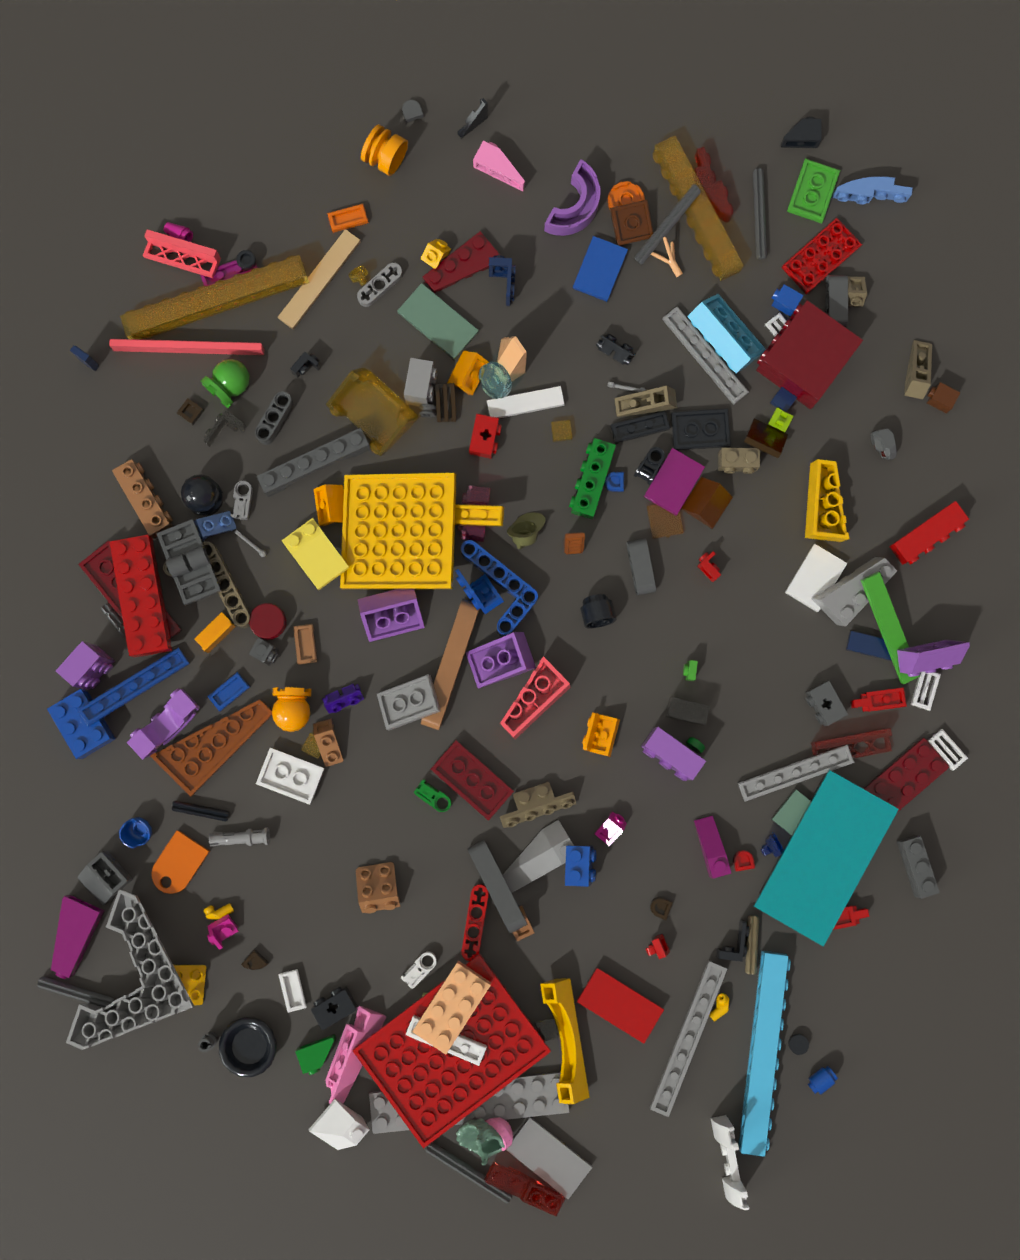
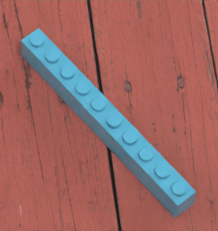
M761 951L738 1144L739 1151L742 1154L765 1157V1152L769 1150L770 1141L767 1135L768 1130L770 1131L772 1127L770 1110L773 1111L774 1109L772 1092L776 1090L777 1085L774 1075L775 1070H778L779 1067L777 1050L780 1051L781 1049L779 1033L780 1030H783L784 1025L781 1015L786 1007V999L783 998L784 991L788 989L786 973L790 970L791 965L790 959L783 953Z

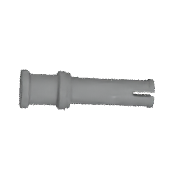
M265 827L264 830H252L250 828L246 832L209 834L210 846L234 844L253 846V844L260 843L269 845L270 842L268 827Z

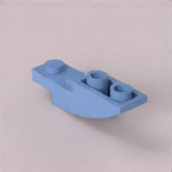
M867 177L838 186L832 198L842 202L848 200L855 201L857 204L870 203L873 197L877 200L890 199L897 203L907 202L912 195V188L894 185L895 178Z

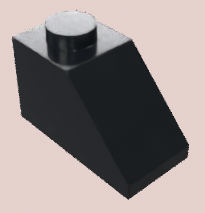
M815 117L803 118L784 136L781 148H818L821 142V119H816Z

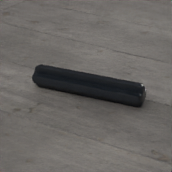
M173 801L172 811L220 821H228L229 811L181 801Z

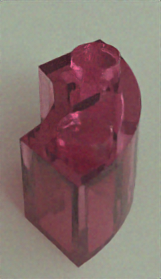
M468 485L467 493H463L462 504L489 506L491 488ZM459 525L458 531H462L461 539L484 542L486 526Z

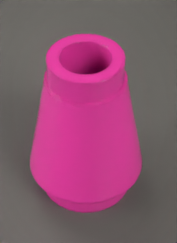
M167 222L164 226V232L169 236L191 242L193 232L188 227Z

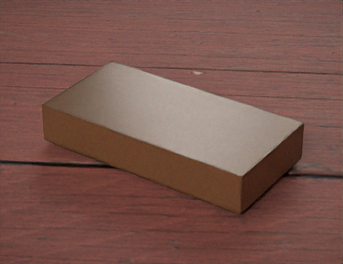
M313 624L293 626L298 665L317 663Z

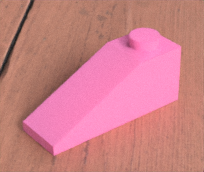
M483 141L473 159V167L524 191L525 180L501 149L492 142L487 143Z

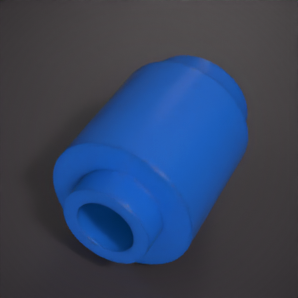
M829 1066L822 1067L808 1078L810 1081L808 1086L814 1094L818 1092L821 1095L836 1084L835 1081L838 1078Z

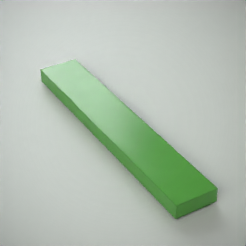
M875 572L861 579L860 581L900 683L906 684L920 677V675L909 677L908 674L900 673L897 650L909 648L880 572Z

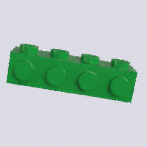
M594 438L593 443L588 444L586 454H589L588 460H583L580 469L583 472L582 479H577L575 489L578 492L576 497L572 496L569 507L572 508V514L593 520L616 447L615 444Z

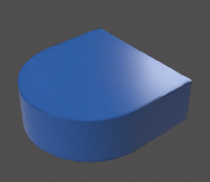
M624 472L609 473L605 479V487L611 492H624Z

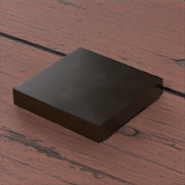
M754 418L744 442L779 458L788 434Z

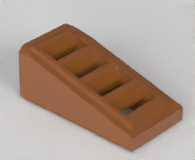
M585 533L565 534L563 540L564 553H583Z

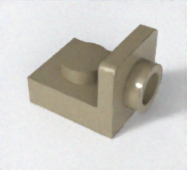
M848 276V306L862 307L867 296L865 277Z

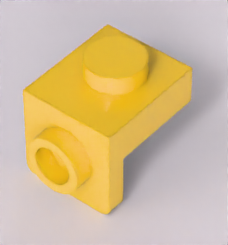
M435 239L427 244L421 260L436 269L441 260L447 257L452 249L447 246L448 244L445 241Z

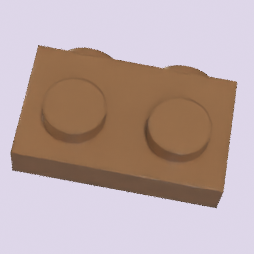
M392 862L363 866L356 869L358 903L362 913H374L378 910H393L396 907H401L397 892L395 866Z

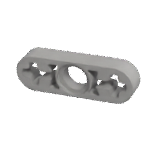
M388 264L358 291L357 298L360 305L364 307L371 306L402 278V269L399 264ZM391 269H392L393 271H395V270L397 269V275H396V276H395L394 274L390 276V274H391V273H390V270H391ZM379 280L384 281L385 287L383 289H376L375 283ZM370 287H372V290L376 293V295H374L373 292L371 293ZM371 293L369 295L370 300H363V294L368 295Z

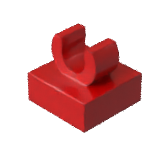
M663 934L655 936L652 940L653 944L646 948L649 956L657 953L659 959L666 957L670 953Z

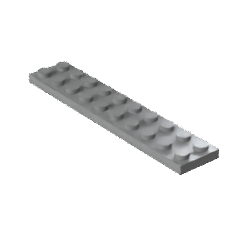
M561 1071L518 1076L455 1125L465 1124L469 1120H477L479 1118L487 1120L500 1117L507 1120L569 1113V1105L559 1103L556 1083L559 1082ZM382 1091L369 1093L373 1134L409 1130Z

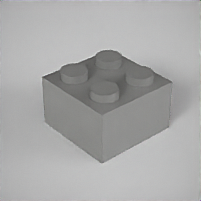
M410 358L404 390V398L407 405L420 406L433 402L434 392L432 384L435 385L437 381V368H434L433 361Z

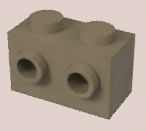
M721 448L718 452V471H724V473L741 471L744 474H752L760 467V450L757 448Z

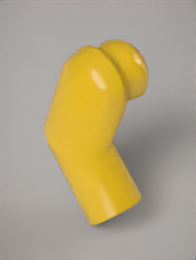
M720 993L717 995L716 1008L709 1014L714 1022L729 1010V997L726 994Z

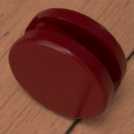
M260 604L250 614V628L255 635L262 639H275L286 628V616L274 604Z

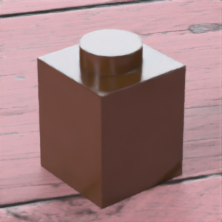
M940 382L935 387L932 386L927 394L929 397L927 404L944 413H948L953 408L960 392Z

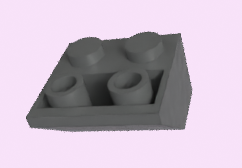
M108 850L100 852L85 866L77 877L102 906L106 905L118 893L119 889L122 890L133 880Z

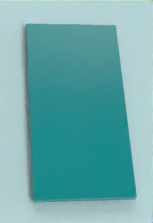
M828 770L753 906L824 947L899 809Z

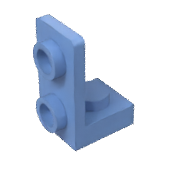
M230 511L195 520L202 542L209 536L236 529Z

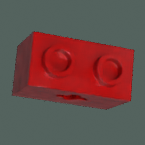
M476 414L469 455L492 459V454H496L498 443L495 442L496 435L500 436L502 427L499 424V418ZM485 433L489 435L487 441L483 440Z

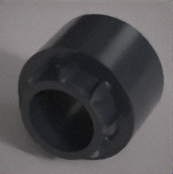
M605 594L592 595L583 600V606L580 610L585 628L604 627L617 620L613 602Z

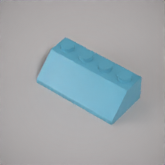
M719 294L702 301L687 316L691 320L692 325L699 329L704 339L710 342L715 348L716 353L727 362L728 367L735 373L746 368L766 350Z

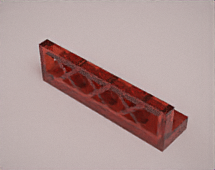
M891 728L813 742L811 743L813 756L818 755V750L820 749L829 751L831 750L830 747L837 748L851 743L853 745L849 746L850 752L856 753L852 754L853 758L890 752L892 749L889 736H892ZM884 737L886 748L878 749L873 746L877 738ZM858 742H864L868 745L863 753L854 749Z

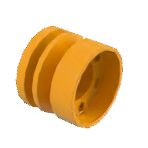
M378 124L372 129L364 143L361 160L366 163L369 162L371 166L378 164V170L388 176H392L405 157L408 140L398 134H394L391 137V130L385 129V127Z

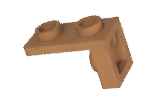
M332 718L314 723V737L324 765L327 767L343 762Z

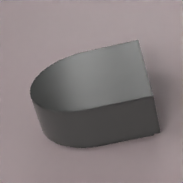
M408 100L403 104L402 111L406 123L423 118V112L417 101Z

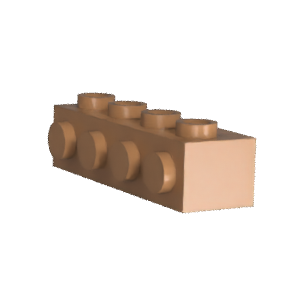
M131 459L112 470L149 536L156 538V533L173 527L171 523L173 518L168 511L165 512L162 505L164 503L160 496H155L152 491L154 486L149 478L145 479L143 475L145 470L140 462L136 463Z

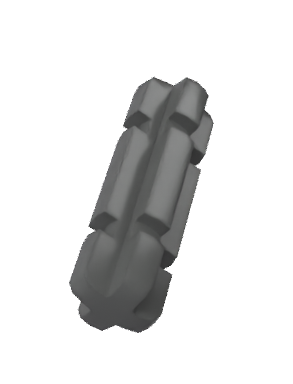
M110 603L105 604L101 610L105 615H108L107 618L113 626L119 629L120 635L125 637L123 619L114 611Z

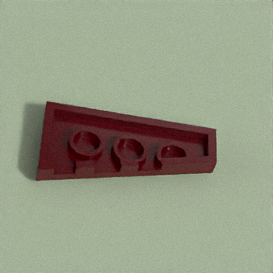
M479 231L441 261L436 269L433 268L426 273L422 279L436 293L456 284L457 281L471 277L479 271L489 269V257L500 254L482 232Z

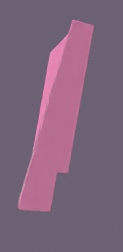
M359 1006L354 1025L346 1024L326 1077V1086L331 1089L330 1104L334 1099L344 1104L363 1066L352 1050L382 1028L386 1020L384 1014Z

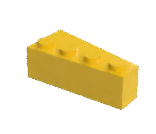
M818 459L810 463L805 538L843 542L849 539V533L846 530L845 524L847 523L846 516L843 513V498L840 495V480L836 461Z

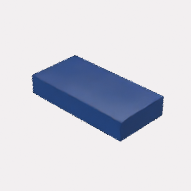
M237 672L207 697L221 712L247 691L250 686Z

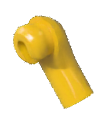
M230 903L216 911L212 905L204 909L207 919H220L234 912Z

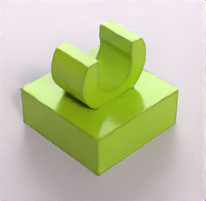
M776 408L768 425L785 433L794 416Z

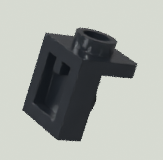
M304 352L290 370L298 378L309 370L310 364L319 371L321 366L318 362L320 360L314 354L308 355Z

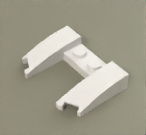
M726 1115L711 1118L714 1138L720 1143L722 1155H726L727 1163H724V1169L728 1177L722 1178L725 1197L732 1205L743 1210H749V1205L746 1202L748 1194L740 1180L735 1150H739V1146L734 1140V1126Z

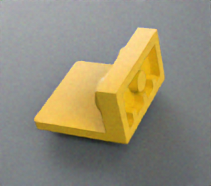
M173 964L194 1005H202L206 966Z

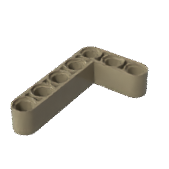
M203 542L205 549L212 547V553L208 556L212 567L215 564L221 565L220 571L215 573L220 588L223 581L228 580L230 583L227 589L219 592V595L232 621L241 628H248L250 626L251 613L220 552L212 543ZM165 562L163 570L166 575L172 577ZM237 597L238 604L231 607L230 600ZM246 614V622L240 624L238 622L239 616Z

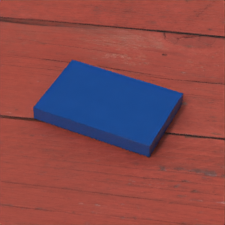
M593 236L574 282L573 289L607 302L628 249Z

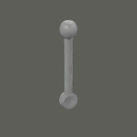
M608 382L607 384L610 388L615 387L635 392L646 391L644 387L635 388L615 384L614 382Z
M235 530L234 533L259 552L261 557L267 555L265 550H261L238 530Z

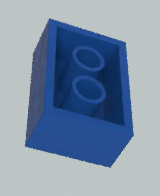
M79 689L47 708L76 759H84L116 739L104 718L88 727L78 713L77 709L93 700L88 690Z

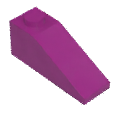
M713 816L694 820L709 877L714 879L732 874Z

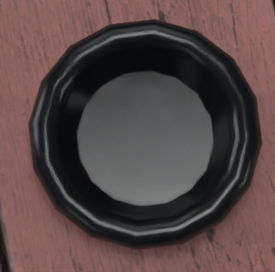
M242 1017L232 1021L224 1029L219 1040V1055L223 1065L231 1073L240 1077H254L264 1073L272 1065L276 1055L277 1041L272 1029L265 1022L254 1017Z

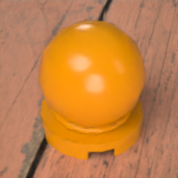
M278 687L273 688L272 696H277L278 698L272 709L275 724L283 731L288 732L299 731L305 727L311 714L310 706L305 699L311 697V689L285 687V689H280L279 691Z

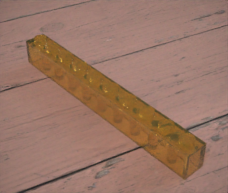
M300 255L290 256L286 260L272 262L262 268H254L248 273L236 274L230 279L218 280L215 284L201 286L191 292H183L177 297L165 298L159 303L148 304L141 309L127 311L125 314L120 315L126 337L128 339L142 340L310 282Z

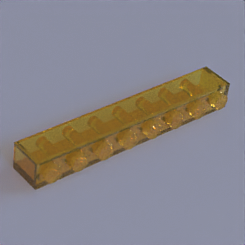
M672 136L656 144L653 158L657 164H660L662 176L670 183V191L673 196L676 195L678 202L692 185L695 184L701 189V193L685 211L689 227L693 228L696 233L697 243L701 244L704 249L705 258L708 261L710 260L714 275L722 281L741 272L744 265L676 136Z

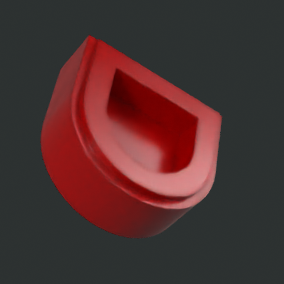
M745 850L736 852L733 858L735 871L755 868L754 858L750 852Z

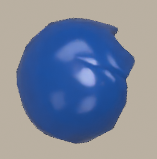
M140 817L127 820L119 830L120 840L129 848L145 845L152 836L150 824L147 820Z

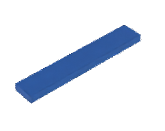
M178 647L80 707L77 711L89 727L189 665V662Z

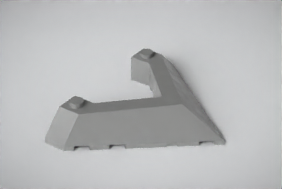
M121 889L118 890L106 928L121 933L124 940L127 941L131 951L129 953L134 967H137L141 977L139 980L142 986L134 992L113 1001L106 1007L91 1003L79 1004L66 1043L81 1050L195 1007L138 896Z

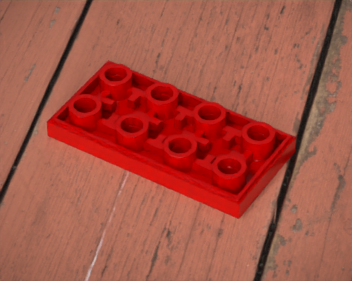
M836 218L781 268L807 295L827 275L831 274L858 250L862 244Z
M597 967L577 999L579 1004L643 1044L664 1011L659 1005Z

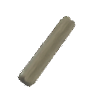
M750 915L747 921L749 935L746 943L745 972L747 974H756L759 917Z

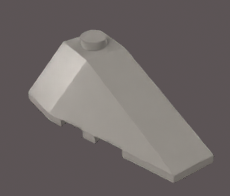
M559 820L543 828L503 874L512 893L566 863V846L574 845Z

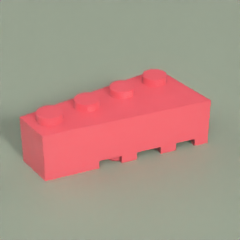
M544 656L500 722L501 726L514 739H517L571 688L570 683Z

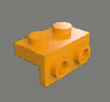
M592 712L587 723V734L583 738V750L611 757L620 719Z

